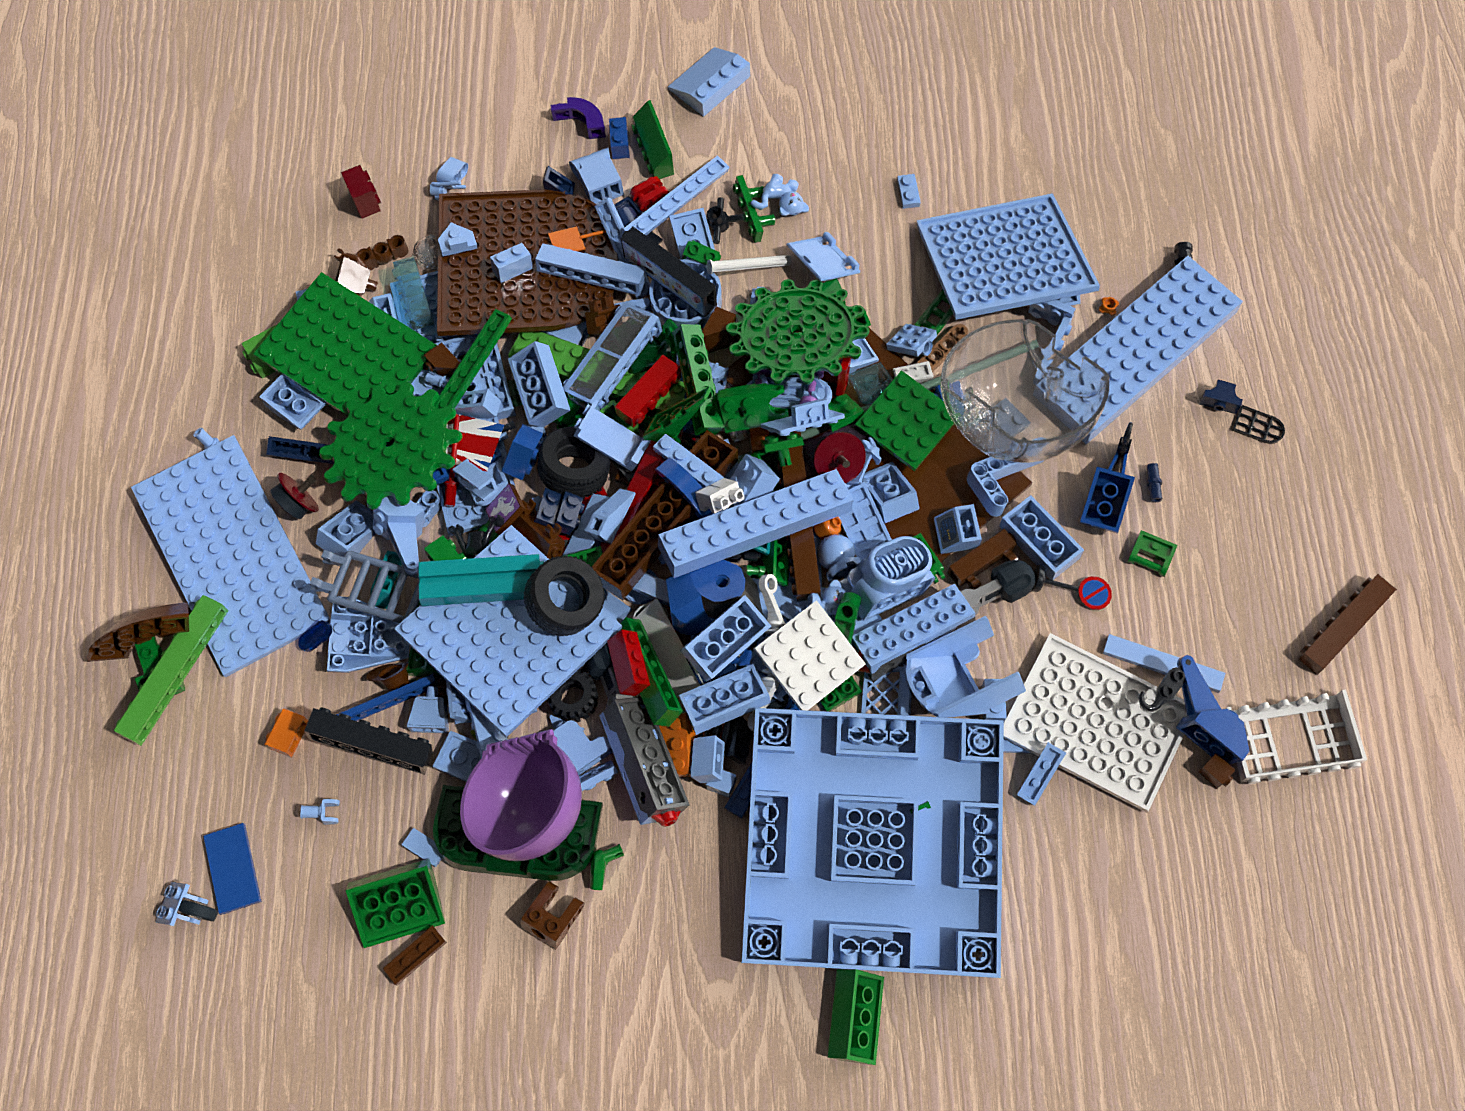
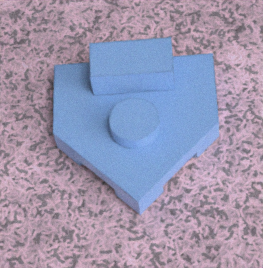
M450 223L438 238L442 256L478 249L473 231L454 223Z

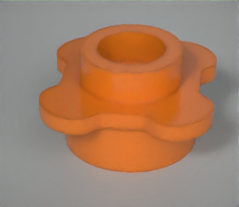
M1113 297L1102 298V305L1099 307V311L1114 316L1117 313L1116 307L1119 306V302Z

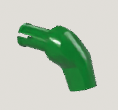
M620 844L604 851L598 849L594 852L590 867V889L603 890L606 865H608V862L624 856Z

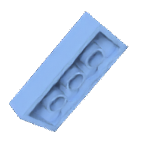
M753 664L679 695L696 735L755 710V708L771 703L769 694Z

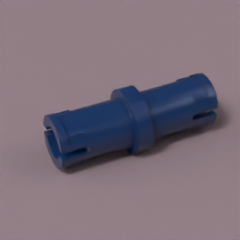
M1150 463L1147 465V486L1150 490L1151 502H1161L1163 499L1161 491L1162 479H1160L1158 464Z

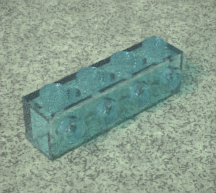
M414 256L393 262L395 269L392 270L394 279L399 282V284H396L399 295L402 294L403 296L400 301L403 310H407V313L404 314L407 324H411L413 330L433 325L434 320Z

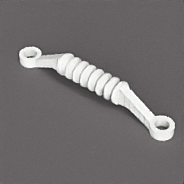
M772 574L762 575L759 579V588L768 610L767 621L771 625V629L765 632L769 635H772L786 624L773 595L778 585L776 577ZM763 669L762 673L768 676L762 677L761 680L771 701L780 683L769 669ZM755 710L748 717V727L752 732H754Z

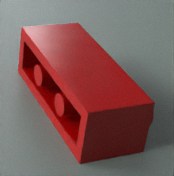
M620 630L607 641L620 694L636 696L650 686L637 632Z

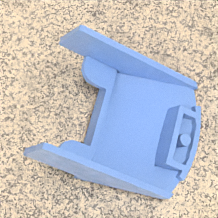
M987 616L906 655L907 666L905 670L909 686L918 702L932 715L948 718L991 713V708L1026 691L1019 672H1015L979 690L965 664L979 656L980 651L977 644L994 636Z

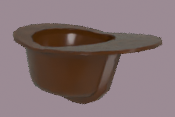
M408 662L379 666L370 671L366 679L373 682L379 681L388 690L403 687L409 684L406 669Z

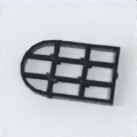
M1244 405L1241 406L1232 429L1234 432L1267 444L1277 443L1285 435L1284 424L1278 418ZM1242 409L1253 412L1254 416L1251 417L1241 413ZM1257 414L1269 418V423L1256 418ZM1242 416L1250 419V426L1239 422V417ZM1272 421H1276L1281 428L1273 425ZM1254 422L1264 424L1267 427L1266 431L1255 428L1253 426ZM1236 425L1246 427L1248 432L1236 429ZM1270 427L1282 431V436L1279 437L1269 432ZM1251 430L1262 433L1264 435L1263 438L1250 434ZM1268 435L1270 437L1276 438L1277 440H1266V437Z

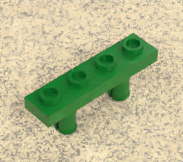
M743 175L736 176L735 184H733V192L737 194L738 206L742 208L745 216L744 222L748 224L749 236H752L754 243L761 242L764 232L762 227L775 225L774 214L766 216L757 215L756 209L751 206V201L762 196L764 187L748 188Z

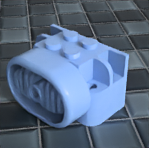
M909 536L895 538L876 546L868 553L858 567L849 572L848 578L840 581L841 588L845 592H853L861 597L862 600L858 614L863 621L919 597L926 592L935 580L930 571L932 566L931 553L927 546L916 538Z

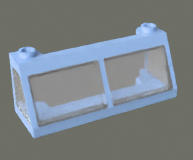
M626 302L619 306L614 313L613 319L574 373L562 384L566 397L584 409L588 404L592 406L594 401L597 400L599 402L595 409L600 411L604 404L609 402L608 397L648 341L652 342L653 336L658 338L662 333L658 316Z

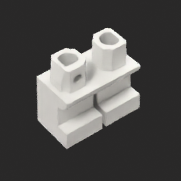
M726 478L695 492L700 510L706 511L710 509L714 514L725 510L736 502L744 500L743 490L739 488L738 482Z

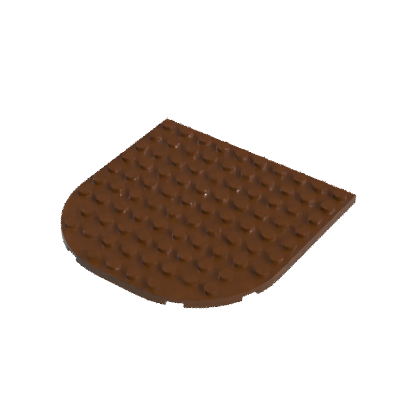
M545 189L439 194L438 238L450 223H454L473 231L478 249L442 256L438 243V336L479 334L495 309L510 315L512 318L504 333L559 330L586 321L585 312L590 311L588 301L601 300L600 297L613 295L615 290L538 272L535 259L542 243L552 245L548 233L576 226L580 236L605 230L595 209L596 204L578 194L576 196L565 195V191L558 192ZM607 233L582 239L586 250L578 252L617 261V253ZM523 243L531 254L533 269L500 283L492 271L490 257Z

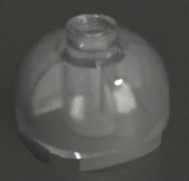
M428 235L419 239L414 245L412 254L414 263L418 264L421 269L430 272L438 271V241L435 242L433 239L435 238L434 235Z

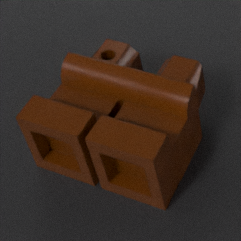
M612 295L600 297L601 300L588 301L590 311L585 312L588 334H602L615 316L614 313L620 304L614 305ZM623 319L618 321L612 330L624 326Z

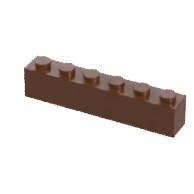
M1379 574L1373 579L1368 577L1361 585L1363 590L1361 592L1356 590L1349 598L1351 600L1350 604L1344 603L1337 611L1339 613L1338 617L1332 616L1326 622L1327 628L1325 631L1320 629L1313 636L1315 640L1313 644L1307 643L1300 652L1303 654L1298 660L1316 675L1334 659L1397 590Z

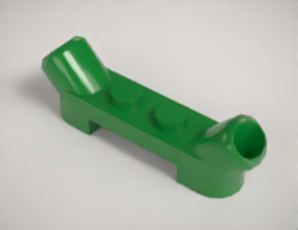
M846 592L842 594L837 608L835 625L851 644L862 599L856 593Z

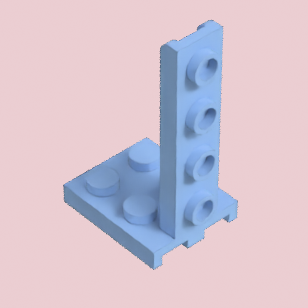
M1057 300L1032 304L1029 307L1028 312L1033 317L1048 320L1052 325H1059L1035 374L1034 385H1037L1049 374L1047 370L1049 366L1053 367L1057 356H1055L1057 350L1061 351L1065 341L1062 340L1064 335L1068 336L1072 329L1071 321L1076 308Z

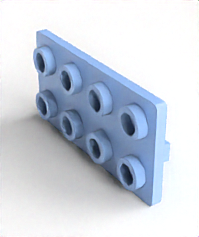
M823 398L791 406L792 416L762 423L761 428L771 433H778L779 436H787L792 431L802 432L808 427H821L823 423H837L839 419L845 417L843 413L828 409V400Z

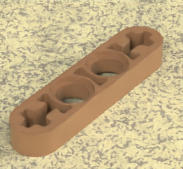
M963 324L953 326L932 347L931 353L928 356H923L917 363L929 361L933 373L966 340L968 334L967 327ZM956 332H963V334H959L956 337V340L954 339V337L956 336ZM950 342L953 346L945 348L943 343ZM937 353L941 358L934 360L931 358V355Z

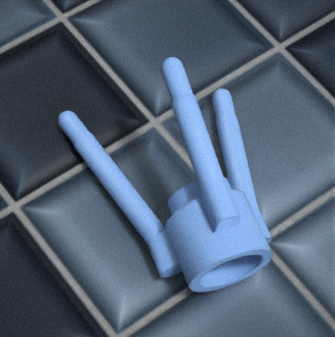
M432 182L430 184V195L435 196V200L439 201V194L447 193V189H465L466 185H461V182Z

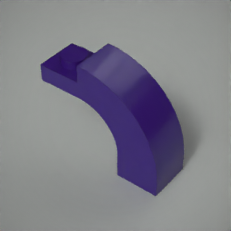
M567 97V103L551 105L553 121L580 120L587 126L589 139L606 137L603 116L593 103L582 98Z

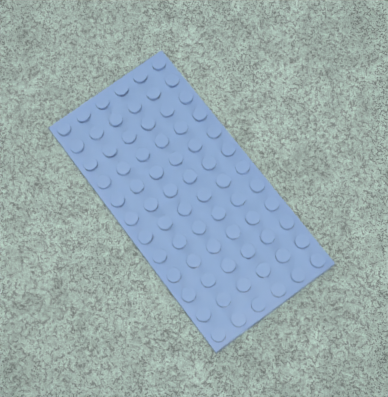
M234 435L131 487L191 611L194 609L196 601L202 595L223 604L228 610V613L208 642L224 677L230 676L330 622L327 611L317 592L311 590V581Z

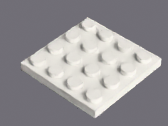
M817 600L753 649L800 710L808 711L865 665V662Z

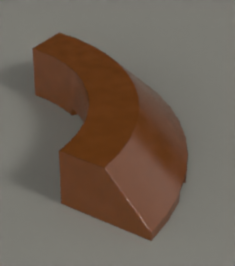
M187 602L146 609L121 619L90 646L87 652V662L128 659L135 644L149 641L158 633L165 636L189 632Z

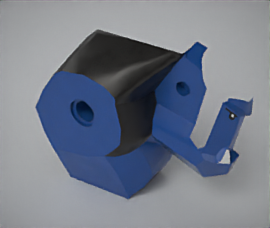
M726 560L718 561L673 578L672 575L666 578L672 626L680 634L698 635L744 595L763 615L757 584L738 565ZM764 632L761 636L765 638L766 633ZM745 649L730 663L738 664V666L750 665L752 651Z

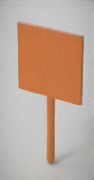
M576 226L548 233L552 245L578 252L586 250L582 239L604 234L606 231L601 230L580 236Z

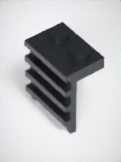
M741 716L725 722L721 740L725 742L724 757H729L739 764H745L746 757L749 755V744L753 732L748 727V721ZM722 724L713 728L712 736L715 735L719 738ZM711 729L702 732L701 737L709 736Z

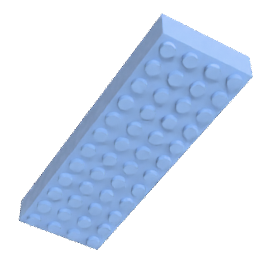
M1187 256L1036 385L1033 396L1085 444H1088L1238 312L1243 301L1191 257Z

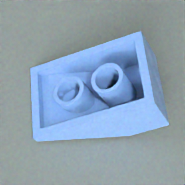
M282 374L260 395V399L267 408L300 430L326 405L324 401Z
M893 461L864 473L862 482L871 483L868 489L884 523L919 510L917 492Z
M354 501L318 528L316 545L342 557L345 556L347 551L360 553L376 534L373 530V511L359 501Z

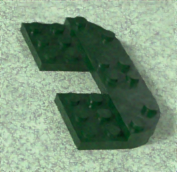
M442 786L433 824V838L442 858L454 868L468 872L560 881L579 874L591 862L597 848L596 842L603 808L602 802L582 800L580 813L572 831L551 852L531 860L508 861L486 854L468 840L464 833L460 816V805L464 787Z

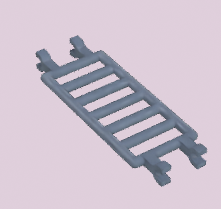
M327 550L323 551L321 556L323 558L322 562L340 566L333 584L312 577L310 585L313 591L328 593L327 600L330 603L401 623L416 610L419 602V581L405 616L394 613L407 577L419 579V571L414 575H410L405 572L403 566L353 551H347L344 557ZM351 560L363 562L349 598L338 597V591ZM370 565L380 567L381 571L368 604L356 602ZM390 570L400 573V576L385 611L375 608V605Z

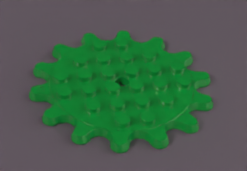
M791 279L783 280L781 282V289L778 292H770L764 287L757 288L755 290V296L758 299L756 303H738L735 306L737 314L743 317L742 321L729 323L726 326V331L729 335L740 337L737 343L730 346L731 354L736 357L742 355L751 357L745 365L746 370L750 374L767 369L772 371L771 380L775 384H781L789 375H797L805 385L813 382L814 374L818 371H826L832 376L839 375L842 370L839 360L842 358L858 359L862 351L860 347L853 344V341L866 338L870 330L867 326L857 325L854 322L863 316L864 308L860 305H844L843 302L848 296L846 290L837 289L833 293H825L822 291L823 283L820 280H812L806 288H798ZM800 330L802 331V333H801V332H799V333H795V332H794V334H793V331H800Z
M409 382L402 383L399 390L391 395H388L383 387L375 386L372 390L371 400L364 404H360L355 400H349L346 404V409L349 412L348 418L342 422L331 421L327 426L328 432L336 436L335 441L320 449V457L323 460L334 461V465L324 474L325 481L329 484L344 481L346 484L341 491V498L346 502L353 500L359 494L367 495V507L372 510L377 509L381 505L382 500L387 496H393L399 506L407 505L410 501V491L413 488L422 487L426 491L434 490L437 486V482L433 478L434 471L438 468L450 469L455 465L454 457L448 455L446 449L449 445L458 443L462 439L460 431L447 429V423L456 416V410L451 406L440 409L435 408V403L439 399V393L433 389H429L421 396H414V387ZM394 441L392 446L386 447V442Z

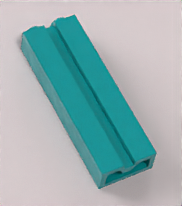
M539 554L419 562V600L421 606L524 600V589L527 580L544 561H540Z

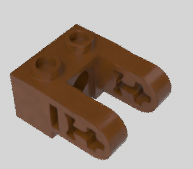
M549 881L521 918V928L556 950L581 913L585 903L575 897L561 917H555L547 912L546 908L555 897L559 886Z

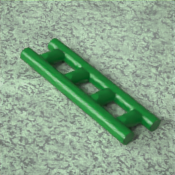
M943 289L914 324L915 326L934 329L938 335L954 315L951 307L946 313L937 308L942 301L949 304ZM932 313L941 318L936 326L927 321Z

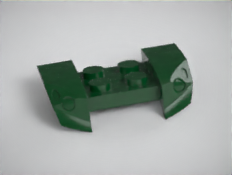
M641 316L648 321L649 317ZM634 319L622 327L611 330L606 340L608 342H615L624 354L645 324ZM654 339L652 342L648 341L629 369L633 373L648 371L662 355L669 358L671 353L669 339H665L660 345Z

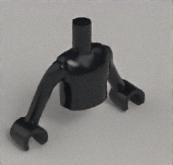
M499 514L497 519L491 516L487 531L469 533L467 545L462 537L464 532L462 526L457 524L456 528L450 526L448 530L455 535L463 553L472 559L489 545V539L494 527H501L505 520Z

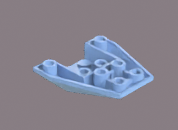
M356 599V602L362 603L365 605L368 604L366 602ZM332 603L327 672L348 673L409 658V644L394 629L400 623Z

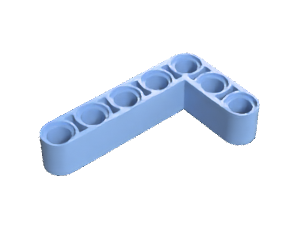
M1034 440L978 461L971 466L967 475V482L991 516L997 517L1002 515L1008 503L1007 495L996 480L1042 463L1051 448L1047 440Z

